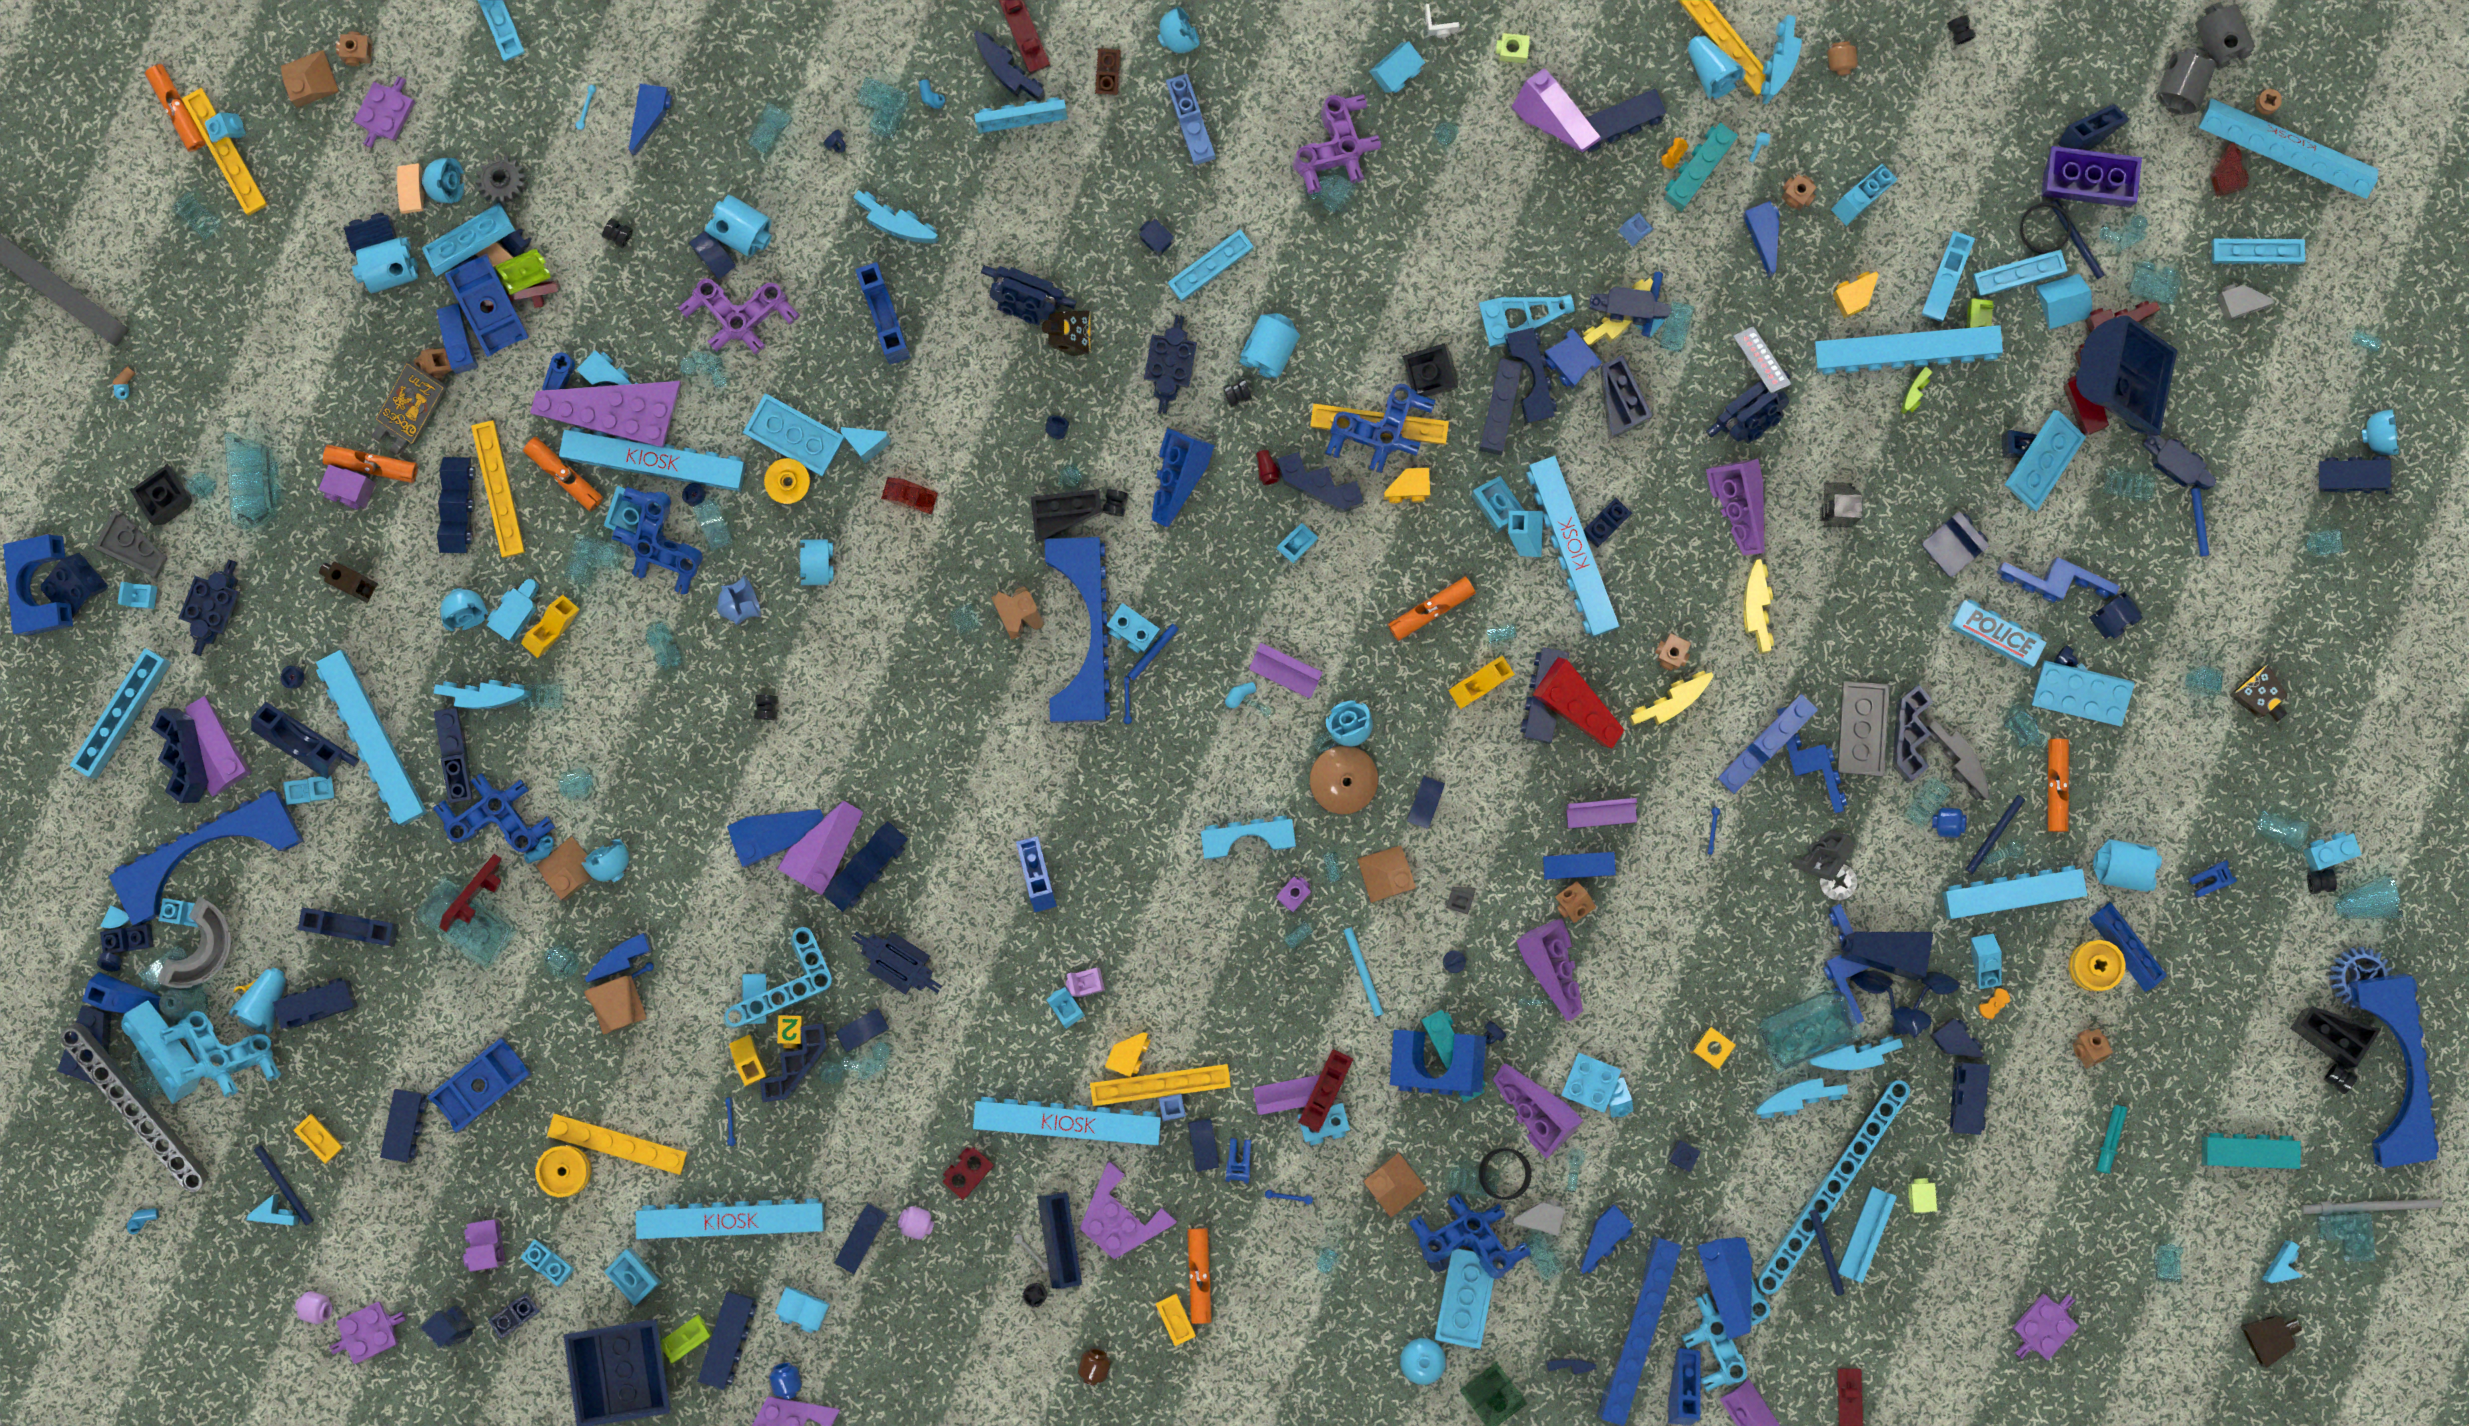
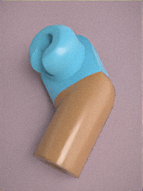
M128 366L113 381L114 395L120 400H124L129 396L128 381L136 374Z

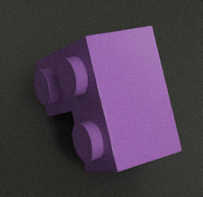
M328 465L318 490L325 493L324 498L334 502L340 499L339 502L345 504V506L358 510L359 506L366 509L376 483L361 474Z
M499 1219L467 1224L468 1229H465V1239L467 1243H470V1247L466 1248L463 1259L465 1267H469V1272L506 1265Z

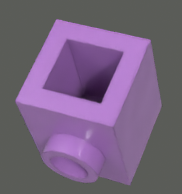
M1301 876L1298 879L1293 877L1276 896V899L1293 913L1311 893L1308 889L1311 885Z

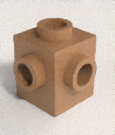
M348 32L347 35L340 34V41L336 43V53L349 66H359V63L371 64L372 40L366 35H361L359 32Z
M1798 174L1795 179L1790 177L1782 188L1785 190L1782 199L1785 200L1788 206L1800 211L1804 204L1809 206L1816 197L1813 194L1816 186L1813 185V180L1805 175L1801 176ZM1797 188L1802 190L1803 193L1798 192Z
M445 348L425 349L421 351V355L414 359L416 366L439 381L443 380V376L452 370Z
M1670 633L1665 642L1660 641L1655 651L1656 654H1659L1656 660L1661 662L1660 666L1669 671L1677 670L1680 665L1684 667L1690 656L1687 651L1691 643ZM1670 651H1673L1675 653V656H1672L1670 654Z
M1578 881L1555 896L1559 903L1557 907L1559 913L1564 919L1569 917L1573 923L1596 908L1590 895Z
M2099 1028L2092 1032L2087 1029L2077 1035L2078 1039L2072 1045L2075 1055L2081 1059L2086 1069L2105 1061L2113 1053L2107 1037L2101 1033Z

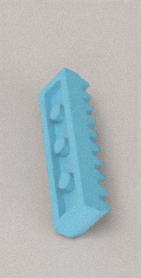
M1239 229L1167 282L1168 286L1177 298L1184 302L1189 296H1192L1196 291L1207 285L1209 281L1215 279L1224 270H1227L1231 265L1237 263L1239 259L1250 253L1254 246L1242 230Z
M2213 239L2211 241L2213 264L2266 263L2299 265L2305 262V239Z
M2057 250L1975 273L1972 278L1978 297L1981 298L1996 292L1999 293L2014 287L2062 275L2067 272V267L2062 251Z

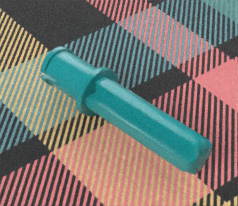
M2115 1105L2113 1108L2103 1147L2099 1149L2101 1154L2095 1169L2098 1172L2111 1174L2110 1171L2114 1157L2118 1155L2116 1150L2128 1111L2124 1106Z

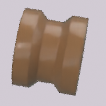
M2267 89L2256 98V110L2263 115L2272 114L2280 107L2282 97L2278 91Z

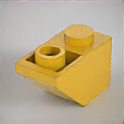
M1869 271L1864 272L1856 277L1857 281L1852 283L1845 281L1836 286L1837 290L1833 293V297L1844 319L1864 310L1868 306L1879 276L1877 271L1872 274Z
M1406 468L1384 492V500H1389V503H1402V499H1412V502L1415 503L1425 502V498L1430 497L1429 468Z
M1143 1032L1113 1045L1105 1067L1132 1077L1133 1073L1138 1074L1142 1061L1138 1060L1141 1051L1146 1053L1151 1041L1147 1039L1148 1034Z
M751 1034L729 1044L734 1063L745 1086H750L760 1081V1079L769 1077Z

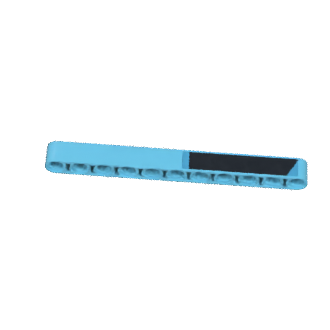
M1893 1080L1886 1085L1759 1274L1756 1284L1760 1291L1773 1294L1779 1290L1816 1235L1814 1226H1812L1810 1231L1805 1232L1802 1229V1222L1807 1218L1811 1220L1809 1212L1815 1209L1816 1201L1822 1199L1825 1202V1209L1819 1212L1822 1223H1824L1907 1100L1910 1088L1906 1082ZM1896 1084L1901 1085L1903 1088V1093L1900 1097H1896L1892 1092ZM1884 1103L1890 1107V1112L1885 1117L1880 1114V1106ZM1871 1122L1877 1126V1132L1872 1136L1867 1133V1125ZM1859 1141L1864 1145V1151L1860 1155L1854 1152V1145ZM1844 1161H1849L1851 1164V1171L1847 1174L1841 1171V1164ZM1832 1180L1838 1183V1190L1835 1193H1831L1828 1190V1183ZM1792 1238H1797L1800 1242L1799 1248L1795 1251L1789 1248V1241ZM1780 1257H1784L1787 1262L1783 1270H1778L1776 1267V1260ZM1770 1276L1774 1281L1773 1287L1765 1289L1763 1287V1280Z

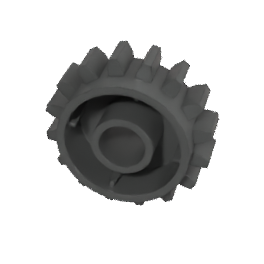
M496 155L495 161L487 158L489 164L481 163L482 171H476V175L480 179L475 180V183L479 187L480 195H483L486 201L491 199L493 205H496L498 202L502 203L503 206L509 201L514 203V199L517 196H522L520 193L521 189H526L523 182L527 179L525 174H522L524 172L522 166H518V162L515 159L510 162L507 155L504 157V160H501L499 155ZM500 178H505L503 183H497V180Z

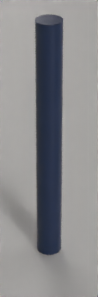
M2057 199L2050 202L2062 207ZM2052 208L2068 233L2066 218L2060 211ZM2071 222L2070 238L2097 280L2105 276L2103 270Z
M283 712L288 721L299 732L311 739H325L342 750V760L353 767L359 762L358 758Z
M2020 795L2016 796L1965 869L1973 875L2024 803L2025 799Z
M260 1145L255 1148L254 1152L305 1226H308L314 1221L263 1146Z
M1813 1209L1809 1214L1835 1294L1839 1296L1845 1293L1819 1211L1818 1209Z

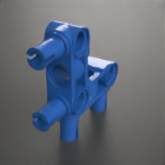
M1397 384L1388 397L1385 406L1387 410L1383 420H1380V422L1373 423L1360 418V415L1354 413L1339 412L1333 419L1330 428L1332 436L1325 454L1331 456L1333 448H1335L1333 457L1339 458L1344 440L1347 439L1367 445L1375 450L1368 469L1374 471L1376 463H1379L1376 470L1378 473L1383 472L1388 454L1390 455L1392 452L1397 451V449L1417 456L1421 442L1404 438L1400 432L1409 408L1414 407L1431 414L1436 400L1416 394L1417 392L1406 384ZM1397 391H1404L1407 394V399L1399 401L1396 399L1395 393ZM1342 418L1346 419L1349 422V427L1341 429L1338 427L1337 421ZM1384 433L1390 434L1393 441L1388 444L1383 443L1380 436Z
M627 486L622 500L641 506L642 509L636 533L616 526L612 540L624 543L634 551L636 561L632 575L637 576L638 572V578H645L649 562L679 573L674 590L679 592L681 589L680 594H688L691 579L697 574L698 567L703 561L702 553L688 544H679L666 539V536H664L662 530L669 516L671 505L670 497L666 493H643ZM654 502L659 504L661 508L656 507ZM686 558L691 560L693 564L689 563Z
M481 773L476 776L477 778L471 780V783L482 796L481 801L460 816H455L445 800L439 803L440 806L436 805L433 807V810L444 823L443 827L448 838L457 843H464L473 839L479 834L481 829L492 822L500 827L505 834V840L514 850L526 853L532 851L539 844L538 842H540L539 839L556 828L553 823H550L552 821L548 816L530 828L512 806L513 801L529 791L521 779L505 791L492 788L484 774ZM499 799L502 806L498 811H493L492 802ZM461 826L464 829V834L461 838L457 839L454 836V831L457 827ZM522 836H526L528 839V845L525 848H520L518 845V841Z
M1457 1194L1455 1195L1456 1198L1453 1196L1447 1201L1458 1217L1454 1222L1436 1232L1430 1231L1422 1216H1418L1409 1222V1226L1412 1227L1419 1238V1246L1422 1249L1423 1258L1428 1262H1438L1450 1256L1451 1252L1459 1247L1468 1245V1247H1472L1480 1259L1479 1263L1491 1278L1500 1279L1505 1276L1506 1272L1514 1268L1515 1263L1531 1255L1529 1247L1525 1249L1527 1247L1525 1242H1522L1510 1251H1506L1490 1228V1224L1505 1217L1504 1210H1499L1501 1209L1499 1204L1483 1213L1469 1210L1461 1195ZM1467 1224H1474L1478 1229L1472 1230ZM1434 1245L1439 1251L1433 1252L1428 1246ZM1493 1262L1501 1263L1503 1268H1496Z

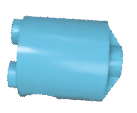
M727 195L723 202H717L713 209L715 216L713 220L708 222L705 232L748 258L752 257L758 249L765 250L772 239V234L769 233L772 222L770 217L731 195Z
M399 237L357 250L358 264L352 266L357 283L364 282L368 291L372 294L415 281L418 278L417 271L419 268L415 257H410L409 250H411L408 238Z
M1278 313L1260 315L1240 354L1241 359L1239 363L1248 368L1253 366L1260 369L1258 373L1270 379L1273 377L1277 379L1280 377L1301 336L1297 332L1293 321Z
M2107 839L2094 855L2093 868L2100 884L2144 892L2154 891L2157 882L2155 873L2156 869L2161 867L2162 856L2157 855V849L2152 846Z

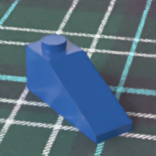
M640 84L629 143V151L632 155L638 154L666 116L667 108L671 109L673 97L670 95L667 87Z
M1771 201L1746 210L1743 218L1768 277H1771L1776 272L1779 233L1778 219H1780V214L1777 207L1772 206Z
M456 303L436 310L451 369L456 374L478 368L459 304Z
M1035 836L1017 841L1016 845L1034 912L1057 907L1039 837Z
M1678 1348L1668 1398V1423L1691 1426L1700 1420V1351Z

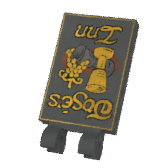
M406 362L375 419L380 422V425L375 429L371 437L380 442L381 439L385 440L390 433L397 438L390 450L397 455L400 452L403 453L408 443H417L448 386L412 362Z

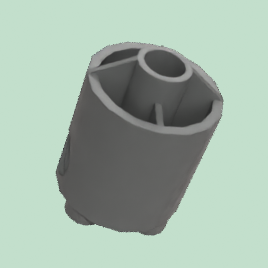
M2218 2L2204 9L2206 16L2199 19L2195 25L2209 58L2216 61L2217 69L2230 65V61L2235 58L2243 60L2252 55L2251 52L2254 51L2255 44L2237 4L2223 7L2222 3ZM2225 43H2232L2234 48H2228Z
M2186 48L2184 52H2173L2156 94V99L2166 106L2168 112L2175 115L2198 112L2215 70V60L2199 56V52L2191 48Z

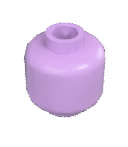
M914 1206L909 1207L907 1210L904 1209L898 1220V1227L901 1233L917 1240L923 1239L926 1234L930 1235L934 1226V1221H931L930 1212Z
M308 1291L297 1299L295 1309L300 1320L318 1325L329 1319L332 1313V1304L328 1296Z

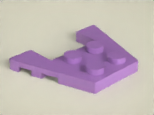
M1109 1161L1079 1229L1108 1255L1116 1259L1173 1226L1177 1221L1162 1207L1146 1225L1139 1221L1109 1194L1125 1176L1124 1173Z
M768 1396L752 1426H804L808 1418L823 1426H832L840 1409Z

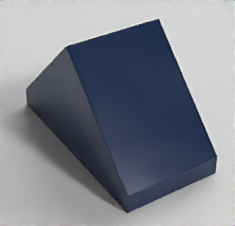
M2014 430L2007 431L2001 436L2002 458H2022L2037 435Z

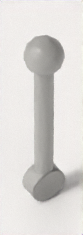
M1022 1234L1015 1235L1014 1241L1020 1243L1041 1265L1042 1271L1048 1272V1263H1044L1028 1246Z

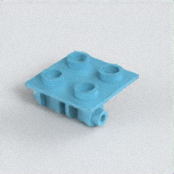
M1578 1052L1561 1096L1605 1113L1622 1070Z

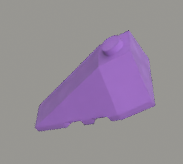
M1759 459L1737 461L1706 469L1710 491L1714 498L1718 497L1724 507L1721 513L1723 517H1729L1733 525L1731 532L1742 554L1764 553L1763 478Z
M206 696L185 707L186 714L194 719L208 780L206 788L211 796L215 797L252 774V771Z
M843 800L815 828L810 829L798 843L793 844L788 849L777 869L822 895L836 872L863 812Z

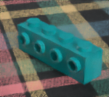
M1721 122L1716 128L1712 125L1704 136L1707 138L1703 146L1700 143L1691 153L1694 156L1690 163L1684 162L1678 171L1681 175L1676 181L1672 179L1664 189L1667 192L1664 200L1680 212H1683L1739 135Z
M1441 1009L1420 1021L1447 1072L1453 1059L1455 1033L1451 1025L1454 1022L1448 1012L1444 1013ZM1482 1087V1093L1473 1092V1097H1471V1096H1459V1097H1460L1462 1103H1465V1102H1467V1101H1469V1100H1471V1099H1473V1098H1475V1097H1477V1096H1479V1095H1481V1094H1483V1093H1485V1092H1484L1483 1087Z
M2209 1133V1137H2202L2201 1165L2301 1169V1141H2293V1136L2279 1135V1140H2270V1135L2256 1134V1139H2247V1134H2232V1138H2224V1133Z

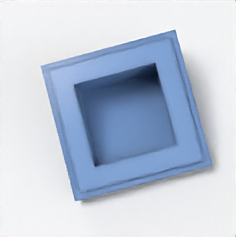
M1638 212L1626 221L1618 231L1633 247L1648 235L1653 228Z
M1181 1094L1159 1098L1163 1121L1186 1117Z

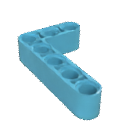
M806 927L796 929L790 940L805 976L728 1008L723 1016L724 1024L728 1028L736 1029L828 989L832 981L831 975L810 929ZM799 933L805 934L808 942L806 944H799L796 940V935ZM809 954L814 955L817 959V964L813 966L808 965L805 961V956ZM820 975L826 979L824 987H818L815 984L814 978ZM797 984L802 985L805 989L804 995L797 996L794 994L793 986ZM776 993L782 995L783 1004L775 1005L771 999L772 995ZM754 1002L759 1003L762 1006V1012L760 1014L752 1013L750 1004ZM733 1011L739 1013L741 1017L740 1022L732 1023L728 1018L729 1013Z

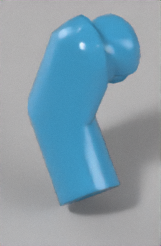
M929 80L918 82L922 101L932 108H941L945 103V97L942 94L938 95L931 91Z
M551 836L541 837L535 850L524 853V859L527 864L549 856L554 845V839Z
M158 1208L135 1211L127 1223L128 1233L132 1235L138 1234L146 1221L159 1219Z

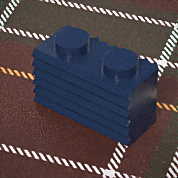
M384 213L373 214L371 219L362 221V219L352 220L349 222V226L344 227L350 252L355 257L356 251L397 238L391 217L388 214L384 215Z

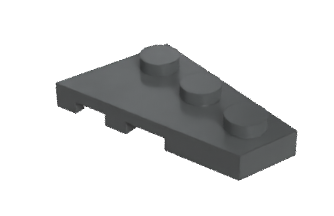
M116 508L94 546L95 550L154 578H158L168 559Z

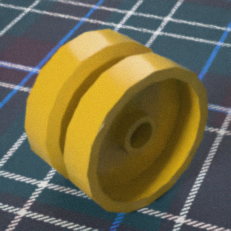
M2095 940L2082 943L2073 950L2069 957L2068 970L2070 977L2077 986L2087 991L2097 992L2112 989L2120 983L2125 974L2126 963L2122 952L2117 946L2109 941ZM2098 963L2099 967L2095 970L2094 965Z
M570 1145L553 1147L545 1151L539 1158L535 1169L536 1180L541 1189L555 1197L573 1196L583 1191L592 1175L591 1162L587 1154L581 1149ZM563 1167L566 1169L565 1175L560 1174V1170Z

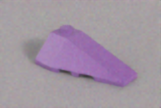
M1545 68L1526 80L1512 105L1513 110L1526 124L1534 125L1542 129V132L1548 135L1550 133L1560 138L1561 142L1581 152H1584L1601 140L1595 129Z
M1560 918L1530 930L1516 941L1525 963L1565 1019L1571 1021L1583 1012L1579 985L1572 979V969L1575 968V962L1569 961L1567 948L1572 947L1563 919Z
M1506 1063L1493 1078L1505 1101L1508 1104H1513L1518 1112L1516 1116L1519 1123L1524 1122L1530 1134L1526 1136L1546 1159L1567 1141L1583 1122L1568 1104Z

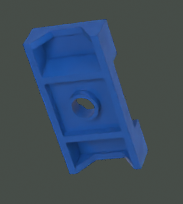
M487 253L445 273L487 357L515 342L529 338V334L513 307ZM490 300L494 305L493 310L484 312L480 307L481 302Z
M500 1038L427 1097L450 1121L455 1133H460L490 1106L530 1077L532 1073L504 1038ZM479 1078L485 1082V1088L481 1092H477L473 1088L474 1081Z

